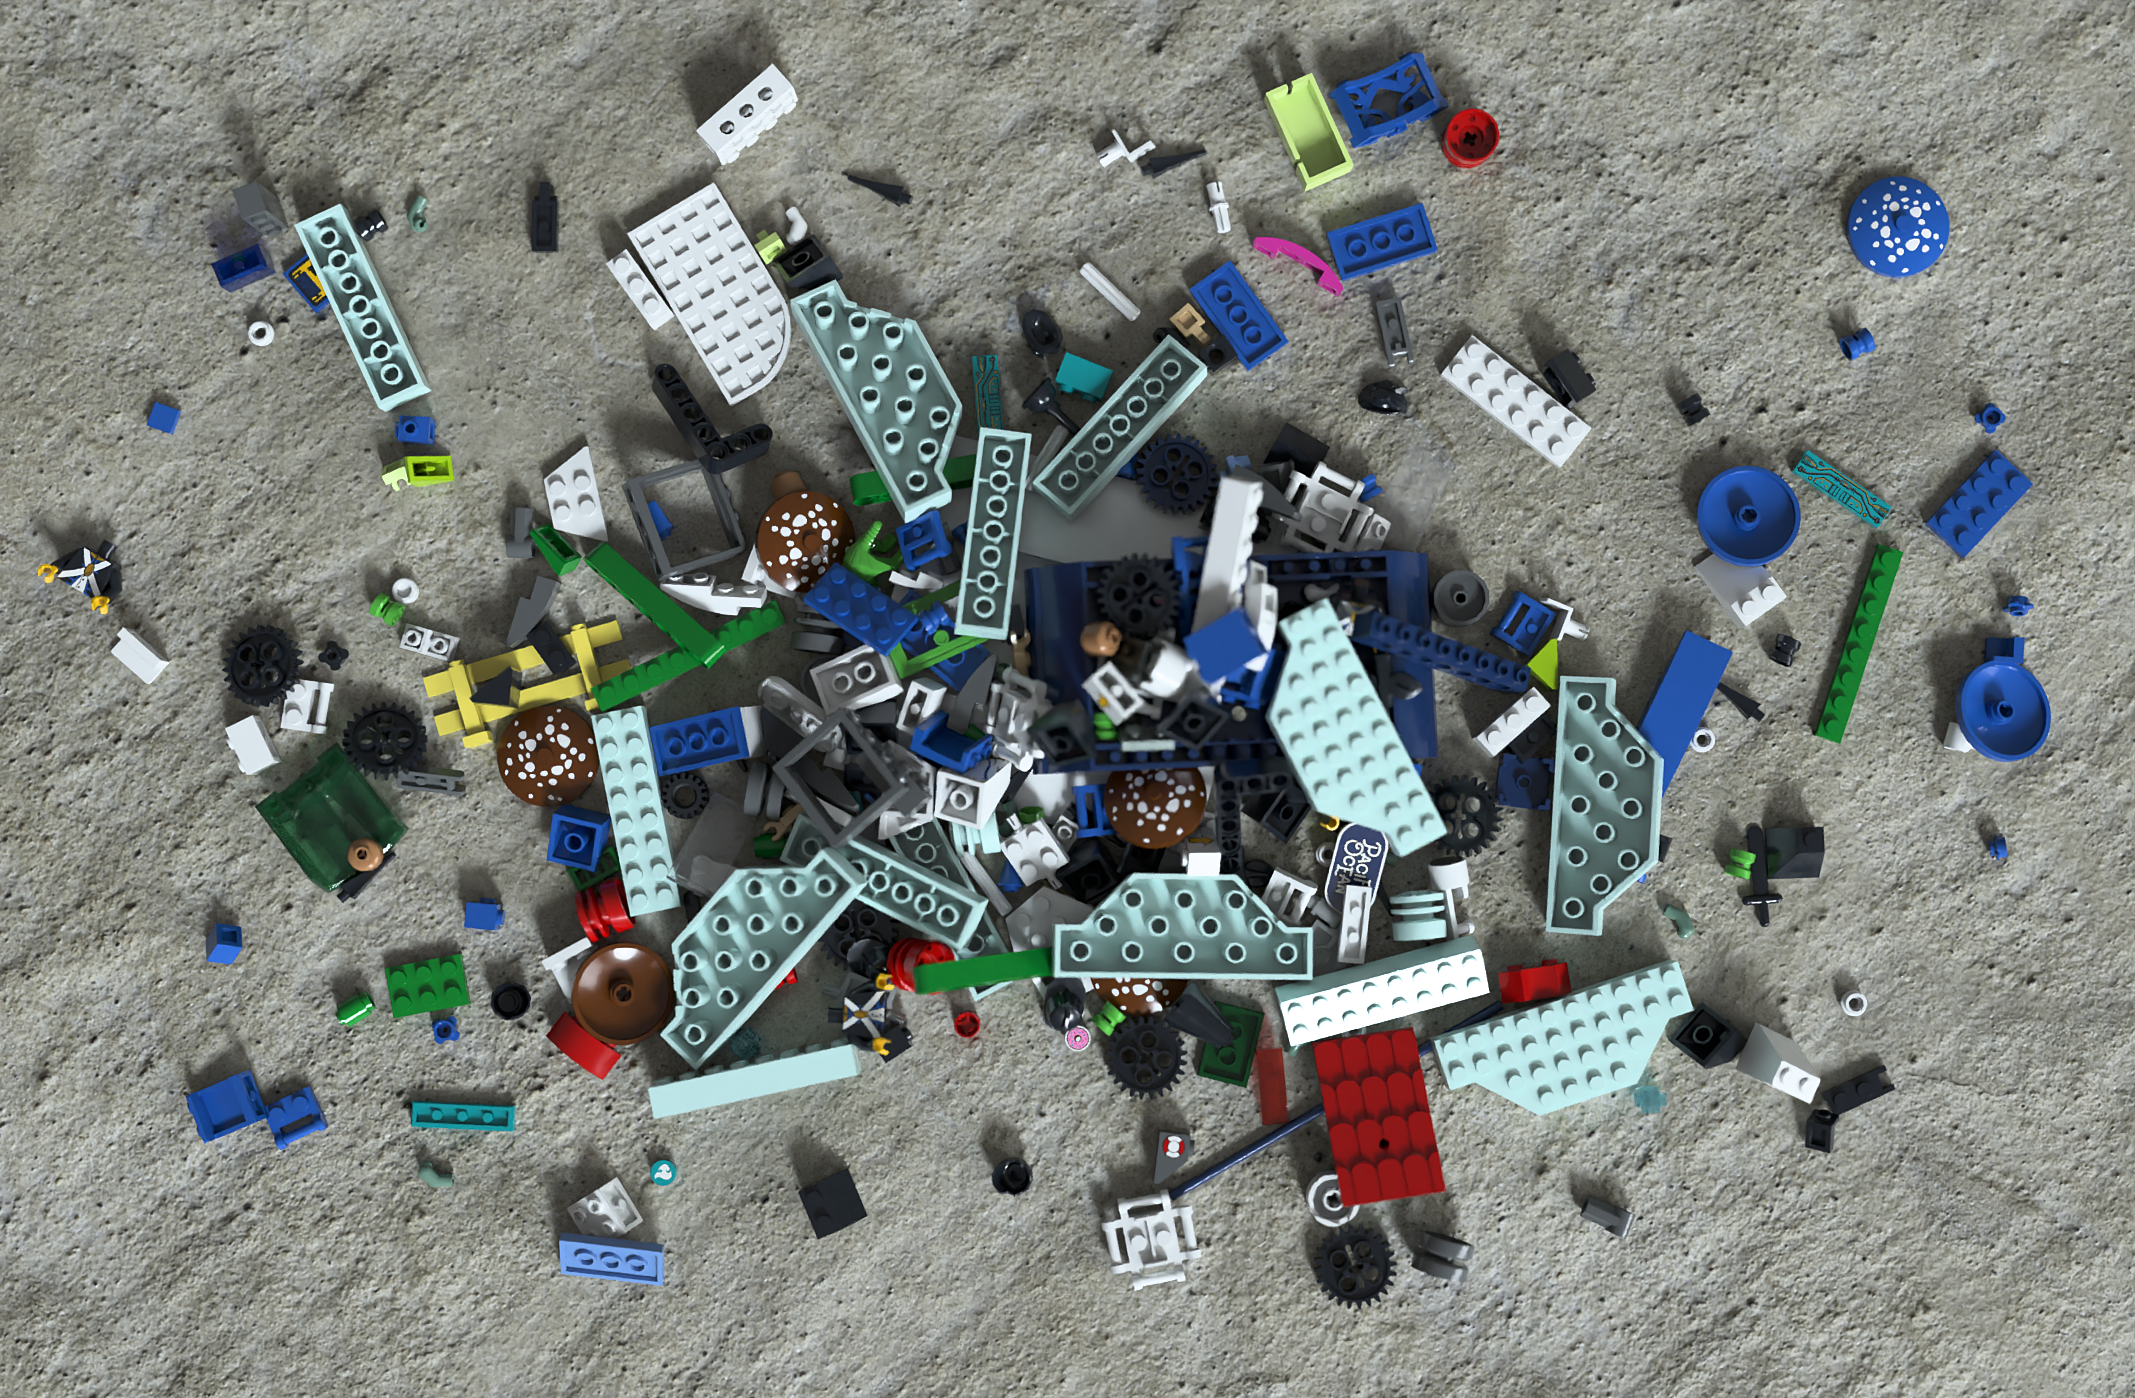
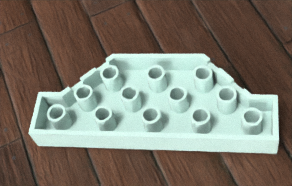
M836 279L791 299V313L905 524L950 503L952 490L942 472L962 418V404L917 322L908 318L904 320L891 316V313L872 307L868 309L858 306L857 303L846 299Z
M1327 598L1276 623L1287 645V650L1265 718L1313 810L1383 832L1395 856L1400 857L1447 833Z
M1560 676L1546 932L1602 935L1603 909L1658 862L1664 759L1615 706L1616 680L1613 678Z
M832 846L822 849L809 865L746 866L735 870L672 943V954L675 957V969L673 970L674 991L677 992L676 1017L660 1035L695 1070L708 1065L869 881Z
M1132 873L1078 925L1052 924L1053 977L1312 980L1313 928L1286 927L1237 875L1188 876L1187 874Z
M1669 959L1429 1039L1447 1089L1453 1090L1475 1082L1540 1116L1637 1084L1669 1018L1693 1011L1694 1009L1679 963Z

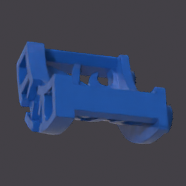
M1407 52L1399 57L1400 61L1379 72L1353 81L1346 79L1335 85L1336 89L1329 93L1331 99L1335 98L1353 136L1349 139L1353 148L1374 144L1382 136H1387L1388 138L1408 130L1407 124L1412 123L1413 125L1417 120H1420L1422 123L1449 107L1446 98H1442L1424 60L1423 53ZM1416 65L1422 80L1413 87L1410 85L1415 78V72L1411 77H1405L1404 72ZM1396 75V81L1389 79ZM1424 84L1432 98L1431 100L1420 91ZM1368 88V90H1367V92H1366V94H1365L1362 90ZM1379 88L1404 94L1396 107V118L1393 120L1382 110L1370 109L1373 97ZM1349 95H1355L1357 100L1351 101ZM1411 98L1412 100L1409 101L1408 105H1411L1413 110L1405 111L1403 104ZM1354 106L1361 107V110H1355ZM1369 116L1380 117L1382 124H1376L1374 121L1375 117L1369 118Z
M1211 535L1190 538L1178 536L1171 539V555L1173 569L1175 570L1174 578L1180 579L1178 588L1183 590L1176 596L1183 600L1180 605H1177L1180 613L1176 617L1180 642H1184L1183 639L1192 635L1196 610H1193L1192 606L1198 603L1199 595L1189 594V590L1198 587L1202 583ZM1202 547V555L1184 549ZM1197 565L1201 566L1199 575L1196 578H1191L1189 572L1196 570L1198 573ZM1240 586V591H1239V593L1241 594V603H1240L1239 607H1243V604H1242V588H1241V586Z

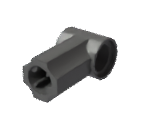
M510 509V535L506 539V554L508 558L535 557L536 543L529 534L533 529V509Z
M948 522L942 523L946 541L952 547V552L945 557L939 556L935 558L941 576L949 575L962 569L961 562L953 545L955 542ZM934 541L928 543L930 549L935 547Z
M1590 1196L1584 1201L1580 1213L1581 1217L1605 1227V1230L1626 1239L1636 1217L1635 1214L1618 1206L1612 1207Z

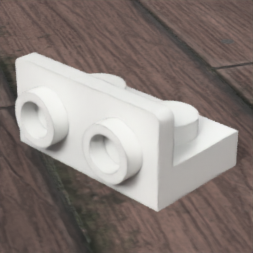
M1355 510L1341 540L1342 543H1345L1359 512ZM1372 513L1371 517L1368 516L1353 547L1355 551H1380L1391 523L1375 513Z

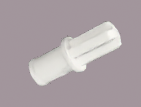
M1213 182L1206 185L1211 205L1209 211L1213 213L1216 231L1218 233H1226L1231 230L1227 212L1229 204L1225 202L1222 182Z

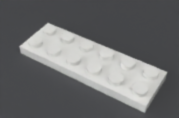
M1473 335L1440 375L1558 469L1561 468L1591 430L1590 426Z

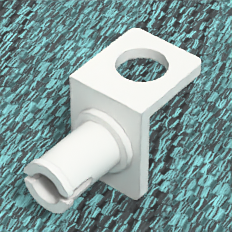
M1114 128L1111 131L1116 138L1114 139L1115 142L1102 151L1097 152L1096 155L1103 167H1106V165L1122 155L1126 156L1132 163L1153 150L1155 145L1152 141H1149L1130 153Z
M1550 598L1539 599L1538 602L1560 611L1550 639L1560 641L1564 633L1581 641L1587 638L1588 634L1583 632H1589L1590 626L1570 618L1573 608Z

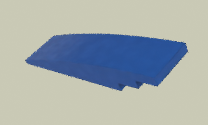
M1688 630L1684 631L1674 654L1671 655L1661 678L1658 679L1636 726L1640 734L1664 759L1662 798L1733 654L1732 651Z

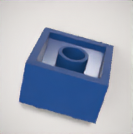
M562 804L553 813L547 861L596 872L608 841L611 815Z

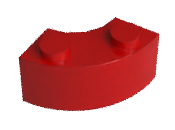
M1557 958L1542 960V965L1525 968L1522 967V964L1507 966V971L1498 973L1502 1003L1525 1002L1571 993L1567 962L1557 963Z
M567 1012L561 1015L546 1035L564 1054L602 1080L622 1056L615 1049L616 1045L605 1043L593 1037L582 1027L575 1015L572 1016Z

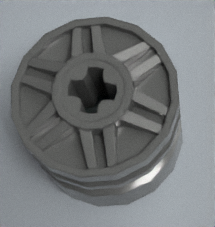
M796 605L795 612L806 615V618H794L793 622L804 626V631L792 632L790 649L842 656L845 639L834 635L835 630L844 629L809 605Z

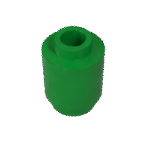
M777 833L760 834L759 837H754L755 857H762V859L780 858L789 837H786L785 833L782 839L776 843L771 838Z
M366 991L361 994L357 992L336 1006L338 1011L335 1012V1015L342 1025L347 1024L351 1027L372 1014V1010L376 1006Z

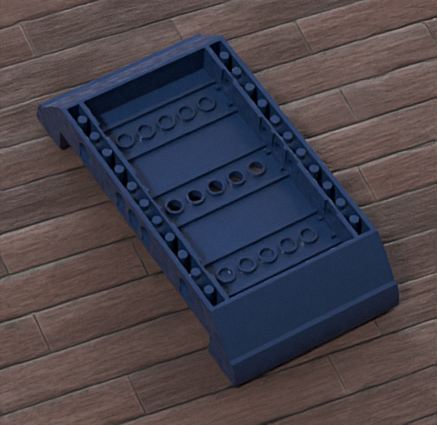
M1383 550L1249 555L1246 558L1245 562L1253 561L1266 567L1267 583L1269 586L1277 589V609L1287 601H1298L1307 606L1314 604L1308 601L1304 594V588L1308 584H1315L1316 587L1326 590L1336 583L1339 586H1353L1356 578H1363L1369 582L1368 589L1376 591V599L1383 603L1389 617L1432 632L1429 559L1427 553ZM1172 558L1158 559V565L1165 561L1167 562L1166 571L1173 569ZM1116 560L1082 561L1024 570L1026 629L1031 637L1027 645V652H1029L1030 656L1028 676L1032 680H1040L1046 684L1045 699L1051 701L1053 707L1059 703L1078 699L1091 716L1093 724V714H1104L1105 711L1083 687V684L1096 674L1098 657L1089 656L1084 651L1080 638L1087 625L1106 622L1105 620L1109 616L1108 612H1100L1105 607V603H1099L1097 600L1103 597L1104 594L1099 593L1097 589L1105 586L1100 582V579L1102 577H1109L1105 570L1108 567L1114 569L1112 563ZM1197 565L1198 573L1196 570H1191L1189 576L1196 578L1200 573L1201 566ZM1137 572L1138 581L1147 583L1146 574ZM1155 581L1125 603L1122 609L1126 610L1158 586V582ZM1178 582L1176 585H1174L1175 588H1178V585H1180V582ZM1241 583V588H1242V604H1243V607L1245 608V605H1244L1245 589H1244V583ZM1201 584L1189 590V594L1199 595ZM1117 587L1118 596L1126 599V590L1122 587ZM1153 593V598H1163L1159 593ZM1198 603L1192 606L1193 610L1197 609ZM1133 608V616L1139 620L1143 619L1142 611L1138 608ZM1172 615L1175 621L1172 624L1167 622L1166 624L1167 627L1176 628L1173 645L1185 650L1184 646L1186 643L1180 642L1176 620L1177 615ZM1114 620L1109 621L1113 625L1115 624ZM1119 626V627L1117 628V630H1118V632H1119L1120 634H1121V629H1122L1121 626ZM1275 628L1272 642L1282 645L1281 650L1286 651L1287 645ZM1138 634L1135 639L1154 644L1150 641L1156 637L1148 636L1143 639L1142 635ZM1346 635L1364 671L1375 673L1373 655L1376 654L1373 647L1351 640V636ZM1376 649L1377 654H1385V651ZM1392 654L1393 671H1405L1411 674L1420 682L1423 691L1415 697L1405 700L1394 698V706L1390 707V717L1388 718L1409 759L1439 758L1434 669ZM1140 697L1144 702L1143 704H1153V699ZM1162 700L1159 720L1152 719L1150 715L1142 714L1145 727L1160 725L1178 703ZM1235 700L1234 703L1221 701V704L1230 712V716L1198 752L1176 740L1174 742V749L1122 751L1118 736V740L1095 741L1096 758L1053 767L1044 755V758L1033 757L1032 767L1033 775L1216 767L1219 763L1268 757H1283L1287 760L1265 718L1271 702L1267 701L1265 707L1260 706L1259 710L1244 707L1245 702ZM1237 706L1245 710L1246 715L1242 721H1236L1232 717V710Z

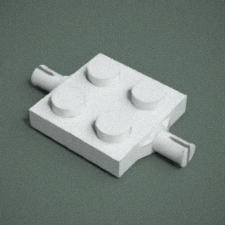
M1015 813L1008 816L1006 820L1014 832L1011 836L1000 842V848L1025 885L1029 886L1037 880L1047 878L1054 890L1060 888L1062 884L1057 880L1055 871L1068 863L1070 858L1041 817L1033 823L1022 825Z

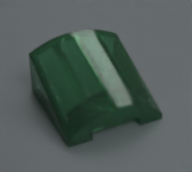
M337 742L317 757L319 762L281 793L274 791L255 806L308 879L327 893L340 888L342 884L364 872L353 868L347 859L348 848L355 840L359 838L374 839L381 844L383 854L386 855L409 830V827L370 780L364 776V773L361 770L355 771V763H348L349 756L344 755V749Z

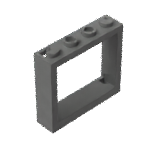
M698 459L628 479L622 486L657 581L740 556L747 550L746 535L739 528V517L737 511L731 507L729 501L730 493L727 486L722 483L721 474L715 475L707 472ZM702 471L731 549L671 567L641 488Z
M839 708L772 767L833 848H843L911 789L906 783L905 774L900 769L896 770L891 763L892 757L889 753L879 748L875 743L877 741L875 735L869 729L865 730L860 723L861 717L848 708ZM841 722L892 786L843 830L840 829L792 766Z

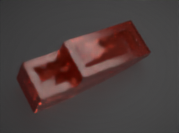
M1282 1047L1255 1049L1262 1125L1288 1123Z

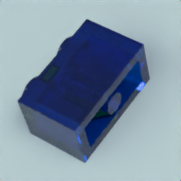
M259 244L211 264L220 286L230 293L276 273L267 250Z

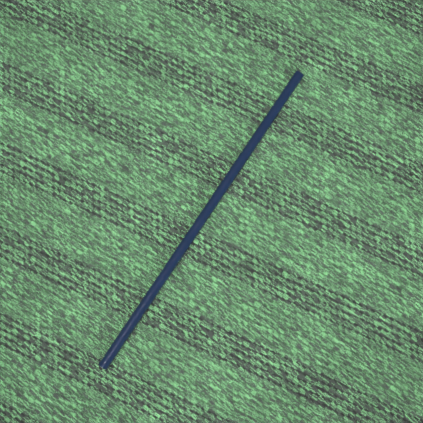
M1496 1001L1441 1034L1484 1021L1503 1010V1007L1499 1001ZM1430 1040L1418 1047L1419 1058L1433 1051ZM1323 1102L1168 1192L1172 1201L1178 1199L1324 1114Z

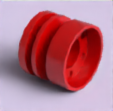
M1470 108L1460 111L1450 120L1442 133L1441 148L1443 155L1451 164L1458 168L1471 169L1480 166L1490 157L1498 145L1499 129L1497 122L1490 114L1481 109ZM1465 138H1472L1473 142L1470 146L1469 143L1464 144L1463 140Z
M618 877L600 883V896L593 887L587 888L586 893L583 890L575 893L574 898L579 921L592 942L601 940V934L604 938L610 937V924L618 933L636 927L635 916L630 917L625 888Z
M914 937L903 938L895 943L889 952L887 974L893 976L889 977L890 981L898 989L916 992L912 968L956 961L952 949L946 943ZM942 992L932 993V994H929V995H936V994H940V993H942Z

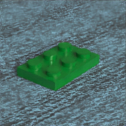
M462 954L385 968L393 1018L471 1004Z

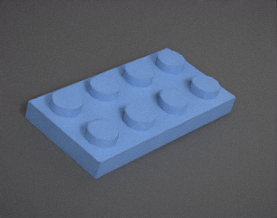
M561 1233L559 1240L561 1274L663 1286L664 1244L580 1235L577 1233Z

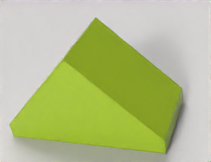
M451 456L404 457L408 483L416 487L454 481Z
M1557 639L1548 640L1524 665L1531 668L1530 674L1548 691L1558 690Z

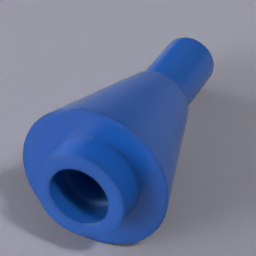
M1007 858L998 886L1003 887L1004 892H1018V888L1023 887L1022 879Z

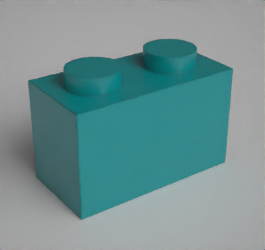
M1066 352L1056 376L1055 384L1064 393L1072 395L1073 392L1081 394V398L1087 402L1095 404L1098 401L1102 403L1112 379L1113 370Z

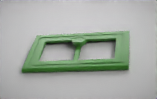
M961 579L905 604L903 607L915 615L921 610L928 609L930 611L931 604L938 600L942 604L959 596ZM938 627L934 634V641L939 647L908 660L899 642L890 652V656L900 678L904 679L990 640V638L963 635L949 642L948 633Z

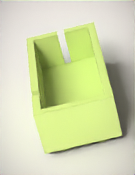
M1312 73L1292 81L1289 88L1285 84L1265 94L1264 103L1293 167L1297 165L1295 172L1304 192L1351 171L1353 162Z

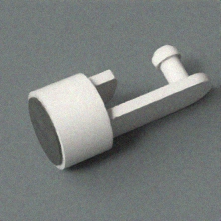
M1449 856L1429 862L1428 870L1431 887L1436 892L1443 893L1444 899L1437 901L1438 905H1444V910L1439 911L1440 918L1446 920V941L1458 939L1459 934L1473 933L1475 926L1470 919L1457 924L1451 893L1452 889L1453 895L1456 898L1465 899L1469 897L1467 884L1470 881L1466 858Z

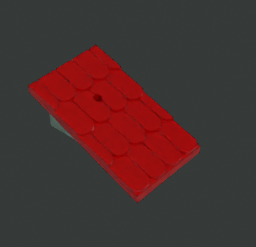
M1413 1027L1312 1042L1342 1207L1446 1192Z

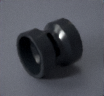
M376 207L368 211V216H359L353 220L366 242L373 239L376 232L383 233L389 230L387 223Z
M1699 393L1676 405L1679 412L1685 414V422L1688 427L1711 415L1708 408L1701 405L1702 398Z
M1779 633L1775 639V648L1770 650L1767 657L1782 666L1791 667L1794 662L1793 655L1799 651L1802 643L1790 636Z

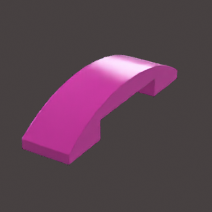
M1272 237L1255 238L1253 248L1272 259L1280 251L1321 275L1317 285L1339 298L1343 291V286L1336 274L1318 256L1290 241Z

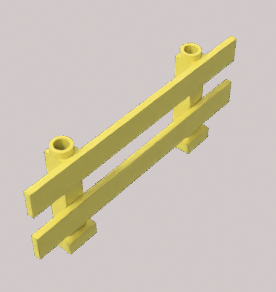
M618 620L589 629L586 628L585 623L570 627L571 634L559 638L572 655L577 654L582 673L521 690L518 709L473 703L469 699L475 694L472 685L495 678L509 666L524 670L544 664L545 662L533 645L468 665L464 664V660L453 661L449 663L448 671L424 677L423 681L428 697L455 690L460 709L434 716L439 736L466 729L468 736L462 738L464 747L473 748L494 741L492 731H485L483 723L587 692L590 700L584 701L587 711L601 710L590 688L632 669L629 659L599 667L594 648L623 640Z

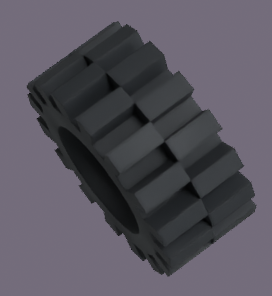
M681 773L668 779L666 786L662 789L663 795H661V800H663V806L670 815L681 819H692L702 814L704 809L706 810L707 802L710 799L708 793L710 792L709 788L706 787V783L700 777ZM683 786H689L695 792V800L689 806L680 805L676 799L677 791Z

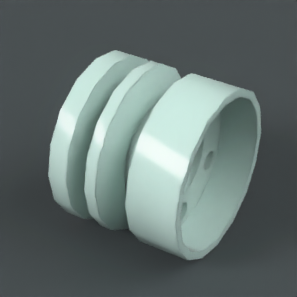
M996 809L993 810L981 830L949 821L951 842L958 858L964 857V845H968L970 855L975 856V844L981 843L984 854L1001 852Z
M1416 890L1391 896L1390 903H1402V908L1391 909V914L1403 915L1402 921L1392 923L1393 940L1407 941L1447 937L1446 920L1434 918L1433 915L1435 912L1444 910V905L1433 906L1432 904L1434 900L1444 899L1443 893Z

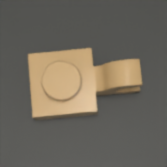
M1189 303L1170 318V323L1185 339L1192 335L1202 349L1211 343V338L1201 328L1205 324V320Z
M1024 629V637L1016 639L1015 632L1010 631L1012 668L1018 670L1019 674L1027 677L1026 667H1030L1029 652L1024 651V648L1030 642V634L1027 629Z
M799 803L795 807L792 805L782 813L783 817L779 819L780 822H769L764 826L763 830L768 833L771 829H776L777 834L771 839L774 843L779 842L785 833L792 831L799 813H803L805 810Z

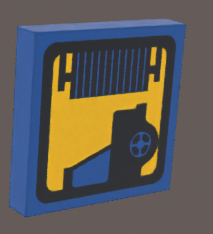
M308 254L283 273L285 278L314 312L318 313L330 303Z

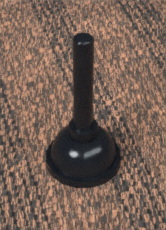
M1047 377L1027 397L1021 407L1035 413L1044 411L1048 415L1051 414L1075 437L1081 429L1057 407L1059 404L1054 400L1056 391L1051 384L1052 380Z

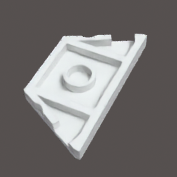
M586 446L544 479L552 522L555 530L610 542L591 450L589 446Z
M889 740L887 741L897 751L894 755L899 761L905 760L914 770L911 774L917 781L922 779L931 790L928 793L932 799L911 819L904 818L896 807L891 805L880 815L878 835L880 840L888 839L933 820L937 768Z
M1044 885L1006 918L1013 951L1052 947V924L1078 925L1094 909V906L1075 900L1074 897L1059 893L1057 890Z

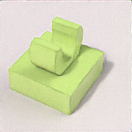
M764 229L756 234L760 242L754 246L766 265L787 252L776 232L769 236Z
M404 458L382 467V478L386 485L392 483V487L396 491L399 490L397 482L399 479H405L407 484L411 485L407 480Z

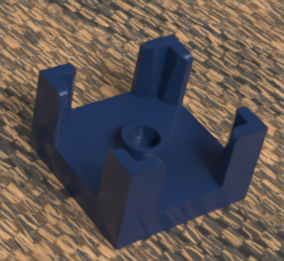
M1499 754L1494 798H1500V800L1495 805L1549 811L1550 798H1547L1550 773L1554 772L1555 760L1529 758L1521 764L1516 759V755Z

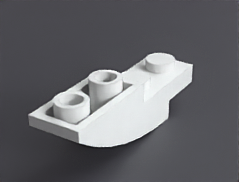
M1253 561L1245 562L1244 566L1247 570L1243 582L1245 589L1244 605L1247 614L1269 651L1277 617V589L1268 585L1266 567ZM1268 654L1246 665V667L1256 671L1262 670Z
M706 573L679 574L663 579L660 583L662 590L678 600L694 607L720 614L737 615L741 607L761 608L767 597L766 587H758L754 584L733 586L731 583L717 585L716 576Z

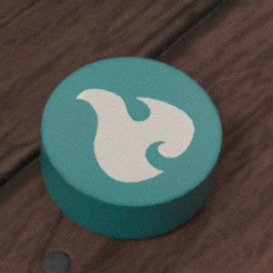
M668 1159L657 1161L651 1167V1179L657 1185H669L677 1176L675 1164Z

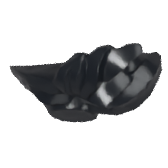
M1033 309L1025 314L1022 328L1027 340L1026 346L1032 353L1044 360V354H1056L1062 349L1063 335L1058 324L1048 314L1040 310Z
M1389 380L1374 382L1362 389L1358 395V404L1363 409L1385 415L1406 414L1408 401L1403 394L1408 393V390L1404 387H1399L1398 383H1393Z

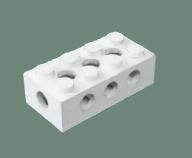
M771 64L696 131L703 144L722 165L726 162L731 163L739 156V151L745 146L749 147L757 141L758 134L764 129L769 130L776 124L777 118L783 112L787 114L796 106L795 102L798 99L794 88L781 72Z

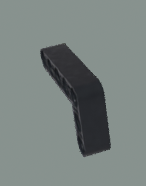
M660 364L656 367L652 380V390L707 472L715 475L721 474L763 456L768 452L773 437L772 429L768 425L758 423L721 438L677 370L669 364Z
M1283 757L1222 762L1214 768L1215 837L1221 853L1219 869L1223 874L1233 875L1242 868L1240 796L1280 792L1292 785L1288 761Z

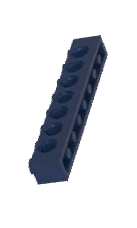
M1375 611L1359 613L1354 616L1351 640L1506 695L1527 693L1531 669L1529 667Z

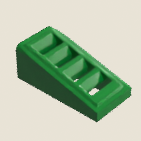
M549 523L530 531L529 534L558 576L572 572L577 568L582 556Z
M612 845L604 849L600 860L605 870L604 873L601 874L597 868V871L594 872L596 877L592 879L587 870L571 867L567 870V875L577 892L581 890L586 891L587 888L593 887L621 870L619 857ZM607 854L614 865L611 869L604 859V856ZM579 871L582 872L584 878L587 881L584 884H582L580 878L577 875V872Z

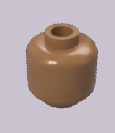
M782 470L778 472L770 484L775 500L789 493L807 491L800 474L794 471Z
M1110 622L1093 623L1084 628L1080 642L1082 648L1089 656L1113 655L1117 651L1120 635L1117 628Z
M371 838L355 840L347 851V859L350 865L360 871H371L377 868L384 857L381 844Z

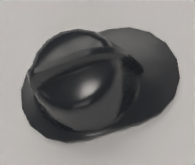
M873 939L859 940L848 950V965L857 974L871 980L876 979L880 974H887V960L892 946ZM890 978L886 981L887 985L891 984Z
M1057 977L1048 985L1046 990L1043 1020L1049 1028L1060 1031L1061 1034H1066V1032L1075 1029L1083 1016L1086 991L1082 981L1077 977Z

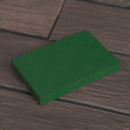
M1214 1001L1217 1008L1234 1027L1232 1034L1235 1037L1226 1048L1222 1045L1218 1049L1204 1042L1197 1076L1247 1088L1265 1013Z

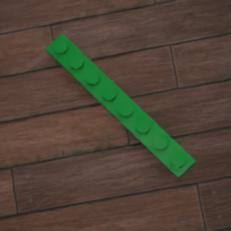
M1881 544L1876 545L1814 733L1816 737L1836 744L1841 743L1903 555L1902 551Z
M776 600L761 608H757L709 631V633L726 649L725 653L785 625L787 622ZM678 646L590 689L601 711L604 712L701 664L683 648Z

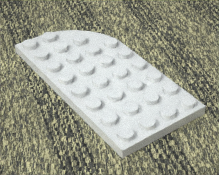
M713 182L627 234L730 406H733L765 387L782 367L791 341V318L786 301Z

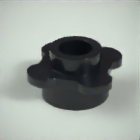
M329 641L327 648L319 654L318 658L320 662L327 663L331 670L337 671L349 657V651L339 647L336 641ZM333 653L336 654L335 658H332Z

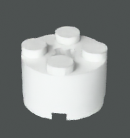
M1156 637L1150 641L1154 643V649L1145 671L1142 670L1139 677L1142 679L1141 681L1134 680V684L1162 698H1168L1171 695L1176 697L1182 691V681L1186 672L1191 669L1193 660L1184 649Z
M1335 1171L1319 1172L1307 1186V1206L1320 1223L1335 1227L1350 1221L1356 1215L1359 1205L1342 1207ZM1335 1193L1338 1200H1333L1332 1203L1329 1204L1327 1196H1332V1194Z

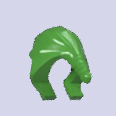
M875 521L846 550L842 565L873 587L879 586L876 575L884 571L898 569L904 560L901 548L892 558H881L871 554L873 551L889 552L898 542L897 537L893 533H890L882 541L875 538L882 526L880 521Z

